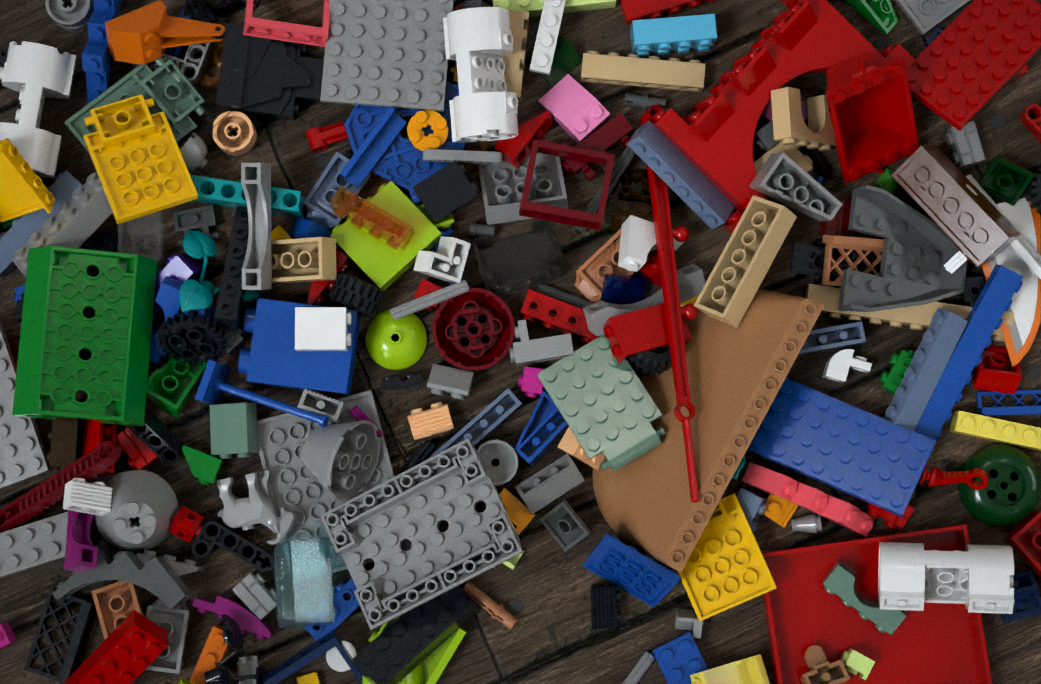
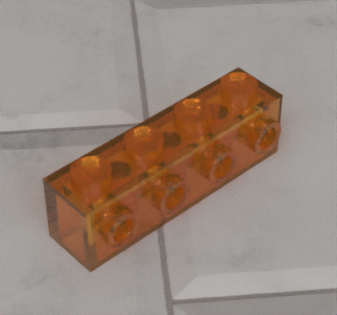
M340 186L330 202L334 210L333 213L341 219H344V217L350 219L352 225L359 229L364 227L369 230L368 233L376 239H380V237L387 241L386 244L396 250L398 247L404 250L414 234L412 226Z

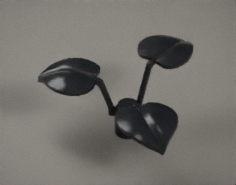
M225 614L221 615L223 618L224 638L232 652L222 661L216 663V668L205 672L206 683L237 684L236 680L255 679L256 684H263L262 675L268 672L263 666L256 668V674L233 677L227 666H222L238 652V649L243 648V635L234 619Z

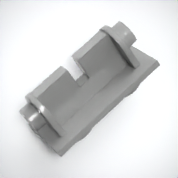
M257 655L238 657V676L256 674V668L259 667ZM245 679L239 681V684H256V680Z

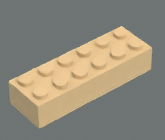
M753 195L693 306L705 315L737 328L797 216L783 205Z

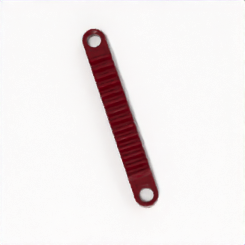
M111 441L103 442L0 509V531L5 532L19 524H25L26 520H32V516H38V512L43 513L44 509H49L50 505H55V501H61V497H64L65 484L73 478H83L85 482H91L92 477L97 478L98 473L103 474L104 469L119 459L121 454L120 446ZM112 448L110 455L107 457L108 451Z

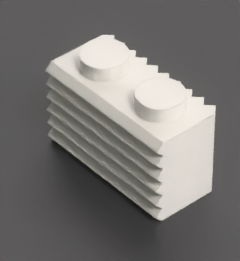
M73 478L65 484L63 509L103 516L111 511L113 488L105 486L104 482L86 483L83 478Z

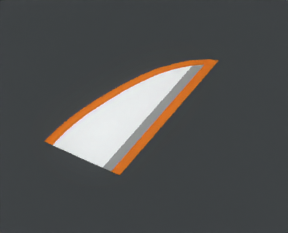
M1026 198L1018 199L1014 206L1006 202L996 204L1041 256V217L1036 212L1037 208L1032 209L1030 207L1032 202H1027ZM1009 244L991 262L981 266L986 282L996 264L1002 265L1023 276L1020 290L1014 293L1011 298L1013 301L1008 311H1004L1014 313L1013 325H1000L1013 367L1030 350L1041 323V279L1028 269V264L1023 258L1021 259L1015 254L1014 248Z

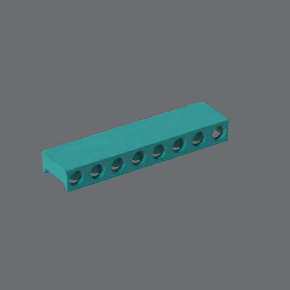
M190 175L198 193V199L191 202L232 208L237 206L247 207L241 182ZM271 187V213L304 218L303 202L306 198L301 197V191Z

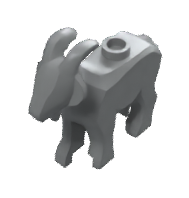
M271 470L259 472V477L257 472L246 474L249 496L238 498L232 494L233 477L216 480L220 492L219 497L224 505V508L218 512V517H221L227 526L231 528L242 527V530H249L255 528L254 524L261 523L277 534L275 539L267 540L268 544L277 545L286 541L293 528L296 514L288 512L284 507H281V515H278L269 489Z

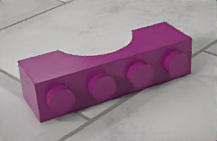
M68 511L64 570L84 573L96 568L98 547L92 544L90 538V527L94 515Z

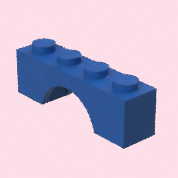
M168 276L164 278L155 299L164 311L165 321H167V317L173 318L174 314H177L179 317L182 315L179 292L183 282ZM160 327L152 329L149 360L158 363L161 357L165 358L167 352H163V347H159L158 333Z

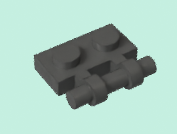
M213 205L172 212L176 233L184 232V235H186V232L189 230L202 229L203 233L211 237L213 241L220 240L219 232L210 233L209 227L217 226ZM184 238L177 239L179 247L183 246Z

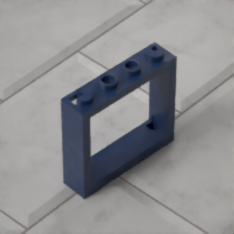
M333 630L262 675L263 684H277L335 646L361 684L363 677L356 669L352 656Z

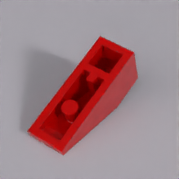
M545 111L519 125V136L499 140L495 149L496 152L503 153V161L519 168L531 153L533 140L541 139L554 123L551 113Z

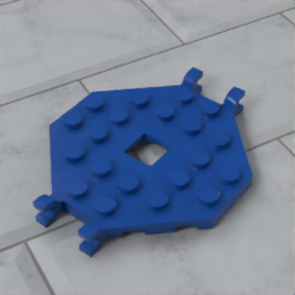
M448 81L446 84L444 112L435 111L442 115L448 126V138L445 144L438 149L463 150L466 143L452 142L449 100L459 96V87ZM354 105L349 118H347L344 124L354 154L389 107ZM392 108L395 110V114L402 119L415 115L418 111H424ZM431 126L422 129L424 136L434 132L431 130ZM400 132L371 172L408 190L413 204L416 205L421 203V200L413 190V187L450 163L422 161L423 152L416 149L408 137L402 138Z

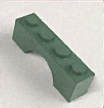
M837 560L823 578L824 589L832 595L837 594L841 597L842 603L847 607L851 608L853 606L857 609L858 614L863 619L873 621L879 631L892 635L906 618V610L880 609L879 602L863 599L854 587L855 572L840 560Z

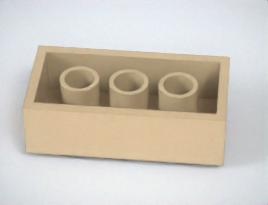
M311 237L271 240L272 284L337 280L336 238Z

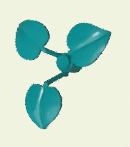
M189 230L183 239L184 250L195 259L204 258V263L199 281L193 279L186 280L180 287L179 300L182 312L209 308L213 303V296L220 291L221 287L220 285L213 289V285L209 281H204L208 257H213L217 253L215 242L205 233ZM246 290L244 301H252L259 298V290Z

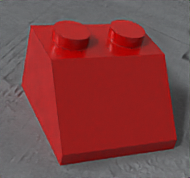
M989 345L988 348H984L981 354L983 357L980 364L972 370L974 389L1015 394L1022 376L1020 363L1012 367L1006 347Z

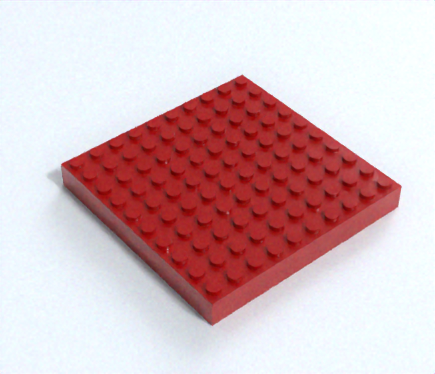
M967 524L762 552L777 586V589L762 595L775 684H802L800 680L802 674L810 672L804 654L813 645L820 646L824 650L830 664L840 660L845 650L848 651L849 648L875 661L866 680L858 677L860 672L855 675L847 671L850 677L847 684H992L981 613H968L965 604L924 603V611L906 610V618L890 635L887 632L882 633L879 631L873 621L863 619L858 614L857 609L853 606L851 608L847 607L842 603L841 597L837 594H830L824 589L825 585H823L825 575L837 560H840L855 572L854 587L859 596L867 601L879 602V542L923 543L924 550H959L965 552L966 545L970 544Z

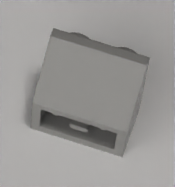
M433 364L427 388L431 390V394L444 396V393H449L454 399L464 400V397L469 398L474 372Z

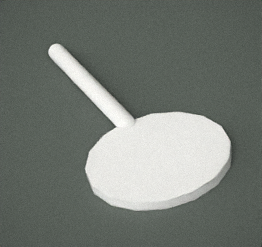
M342 641L352 658L357 655L355 647L347 641ZM336 646L326 652L327 663L333 670L338 672L350 670V667Z

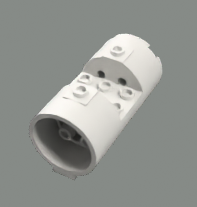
M476 7L448 13L447 17L443 18L446 59L457 61L459 96L449 100L452 142H489L519 136L517 120L518 99L516 93L506 91L507 85L504 78L505 63L503 57L512 54L513 51L509 10L500 7Z
M12 41L9 43L5 65L0 67V80H2V86L20 92L19 101L21 109L17 108L16 124L0 122V141L8 138L38 177L55 179L62 136L39 129L45 98H70L77 58L76 55L69 54L68 52L60 54L57 48L26 41H22L21 45H17V42Z
M879 542L878 600L880 609L924 611V603L965 604L968 613H1013L1014 557L1012 547L967 544L965 552L959 550L929 551L924 550L923 543Z

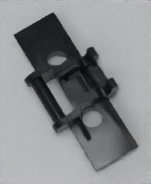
M817 238L814 246L793 243L790 272L819 276L818 279L814 280L816 285H822L826 243H822V238ZM832 248V251H839L837 248ZM852 251L848 257L853 262L859 255L857 252ZM868 254L866 258L871 264L877 256ZM843 259L838 266L843 272V270L849 267V264ZM863 260L858 264L859 272H863L867 268ZM881 262L874 267L877 273H879ZM835 268L830 272L829 281H835L840 276Z

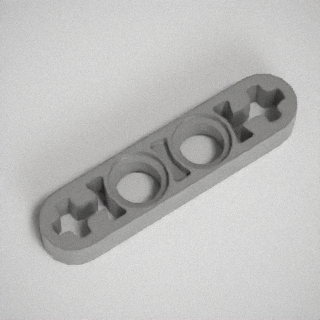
M425 149L423 150L422 161L451 163L455 160L457 163L502 164L503 153Z

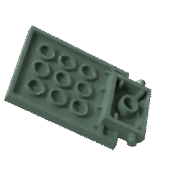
M159 57L155 60L159 68L154 72L146 64H140L66 120L64 124L88 151L83 135L96 132L94 124L86 126L84 118L91 116L90 110L142 94L144 100L153 98L155 106L148 108L151 115L164 111L176 142H179L197 128L189 115L194 111L199 116L204 114L206 110L202 107V104L205 102V99L172 59L165 62L162 57ZM173 72L180 78H177L169 74Z
M605 335L599 336L574 351V354L564 357L536 374L589 460L600 453L604 455L606 460L600 463L603 471L611 467L616 472L662 444L660 437L666 434L664 429L660 427L654 430L650 424L660 418L662 413L626 358L622 363L618 364L616 357H613L611 353L610 341Z

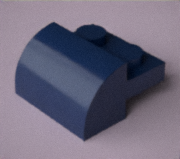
M1032 571L1014 574L1013 613L1000 614L1003 623L1041 615L1039 587Z

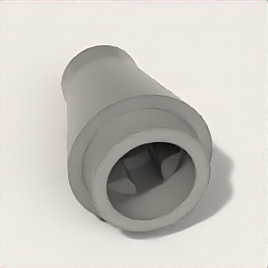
M812 513L791 519L792 531L809 533L822 531L821 517L818 514Z

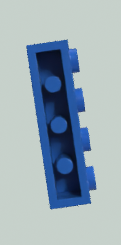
M352 577L346 584L342 581L334 589L336 593L331 598L329 596L325 597L319 603L321 608L316 613L312 610L304 618L306 622L302 626L316 641L335 630L360 606L354 594L357 588Z

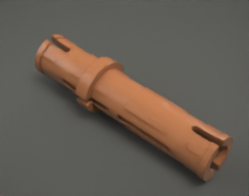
M470 581L463 587L462 590L475 603L491 614L493 619L496 618L503 623L509 630L517 622L518 619L505 610L502 604L499 605Z

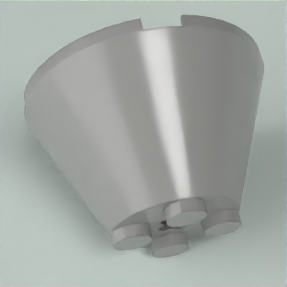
M360 420L326 425L324 427H317L314 430L309 429L305 435L306 441L300 453V460L305 463L335 500L349 502L360 495L358 491L364 484H369L376 470L381 450V438L377 437L376 434L378 428L372 422Z
M137 469L115 474L105 482V486L113 488L111 511L103 516L94 515V521L98 531L106 541L119 549L144 551V549L148 550L156 547L167 539L171 534L168 531L172 518L178 512V502L174 490L166 480L153 472Z

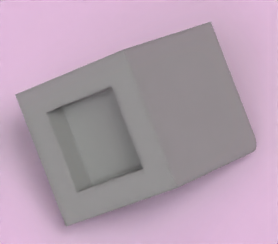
M677 608L675 628L692 630L693 638H701L703 620L699 622L693 609Z

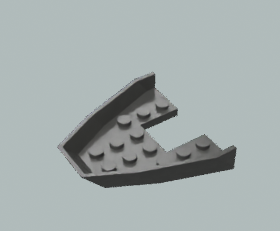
M869 185L853 189L848 230L884 238L880 276L850 269L843 270L838 311L873 312L924 305L964 292L967 261L953 274L945 269L944 264L959 250L954 241L942 228L884 189Z

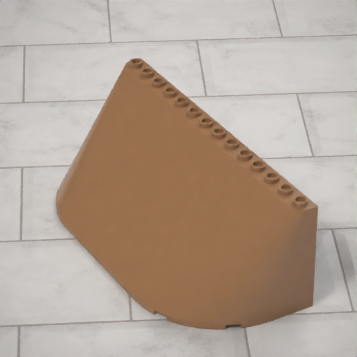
M758 289L737 328L709 317L700 310H698V315L695 319H685L692 336L685 345L690 399L696 409V414L690 419L699 501L693 503L690 497L682 422L678 421L674 415L677 402L671 365L667 371L661 374L656 372L655 375H650V373L639 377V380L662 413L660 418L650 423L654 430L660 427L664 429L666 434L660 437L662 444L616 472L611 467L603 471L601 466L598 470L593 468V488L599 509L607 523L620 538L668 567L682 572L825 306L824 304L810 298ZM661 347L653 349L655 353H662ZM681 407L682 415L688 417L689 410L686 407Z

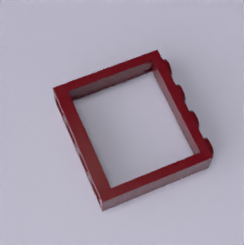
M545 139L533 140L519 216L601 231L615 155L603 150L599 152L592 151L587 147H571L566 143H549ZM537 153L606 165L598 214L529 202L528 197Z

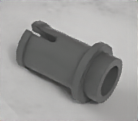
M474 221V223H470L469 235H473V238L475 236L493 238L495 225L477 224Z

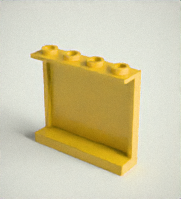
M8 138L1 140L0 223L43 208L48 214L51 213L56 201L53 194L49 192L42 183L41 178L31 169L29 163L24 160L16 146Z

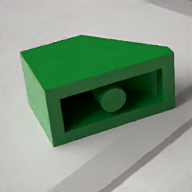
M183 445L182 451L194 477L199 478L197 482L207 486L210 483L216 484L225 460Z

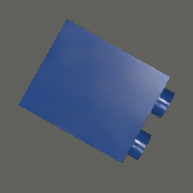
M258 298L256 308L247 307L244 331L253 333L251 349H241L238 363L239 373L247 374V382L350 396L361 319L358 311L348 310L352 315V323L348 325V333H351L352 342L351 346H348V351H296L295 307L324 306Z

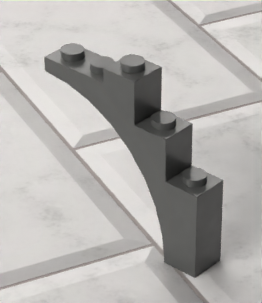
M96 546L98 547L95 569L84 573L72 571L73 575L68 580L61 581L56 586L57 590L52 593L57 600H66L78 590L93 583L105 580H119L147 589L157 596L170 610L178 609L193 596L163 556H152L142 564L132 551H120L112 559L102 546Z

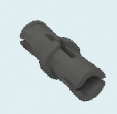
M625 93L624 106L642 108L641 110H646L652 105H659L665 109V98L649 97L648 94L643 96Z

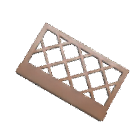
M823 235L822 243H826L822 285L841 286L842 282L840 281L842 280L843 272L838 264L843 259L849 264L847 269L859 271L856 266L863 260L867 266L863 273L868 274L871 271L872 274H876L877 272L874 267L881 262L882 254L879 252L883 251L884 239ZM832 248H837L841 253V256L836 261L832 258ZM853 250H856L859 257L852 262L848 255ZM873 251L877 258L870 264L866 256ZM835 268L840 276L835 281H829L830 272Z

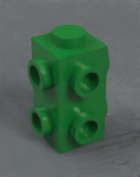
M906 349L905 351H898V353L894 352L889 360L890 368L888 371L885 370L879 379L881 382L879 387L895 395V391L899 387L904 373L913 359V351Z

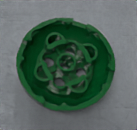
M993 444L978 449L965 460L960 471H970L979 468L985 470L988 474V485L981 490L970 488L966 482L958 483L960 500L973 518L989 526L1007 527L1022 522L1032 514L1041 497V476L1036 464L1025 452L1010 445ZM994 469L997 471L996 478L990 477V470ZM1012 472H1016L1017 479L1015 481L1011 480L1010 474ZM973 477V478H972V479L975 480V481H982V480H983V479L980 478V477ZM1001 482L1005 484V488L1000 487ZM989 490L995 492L993 499H989L987 496ZM1011 492L1015 496L1013 502L1008 499V495Z

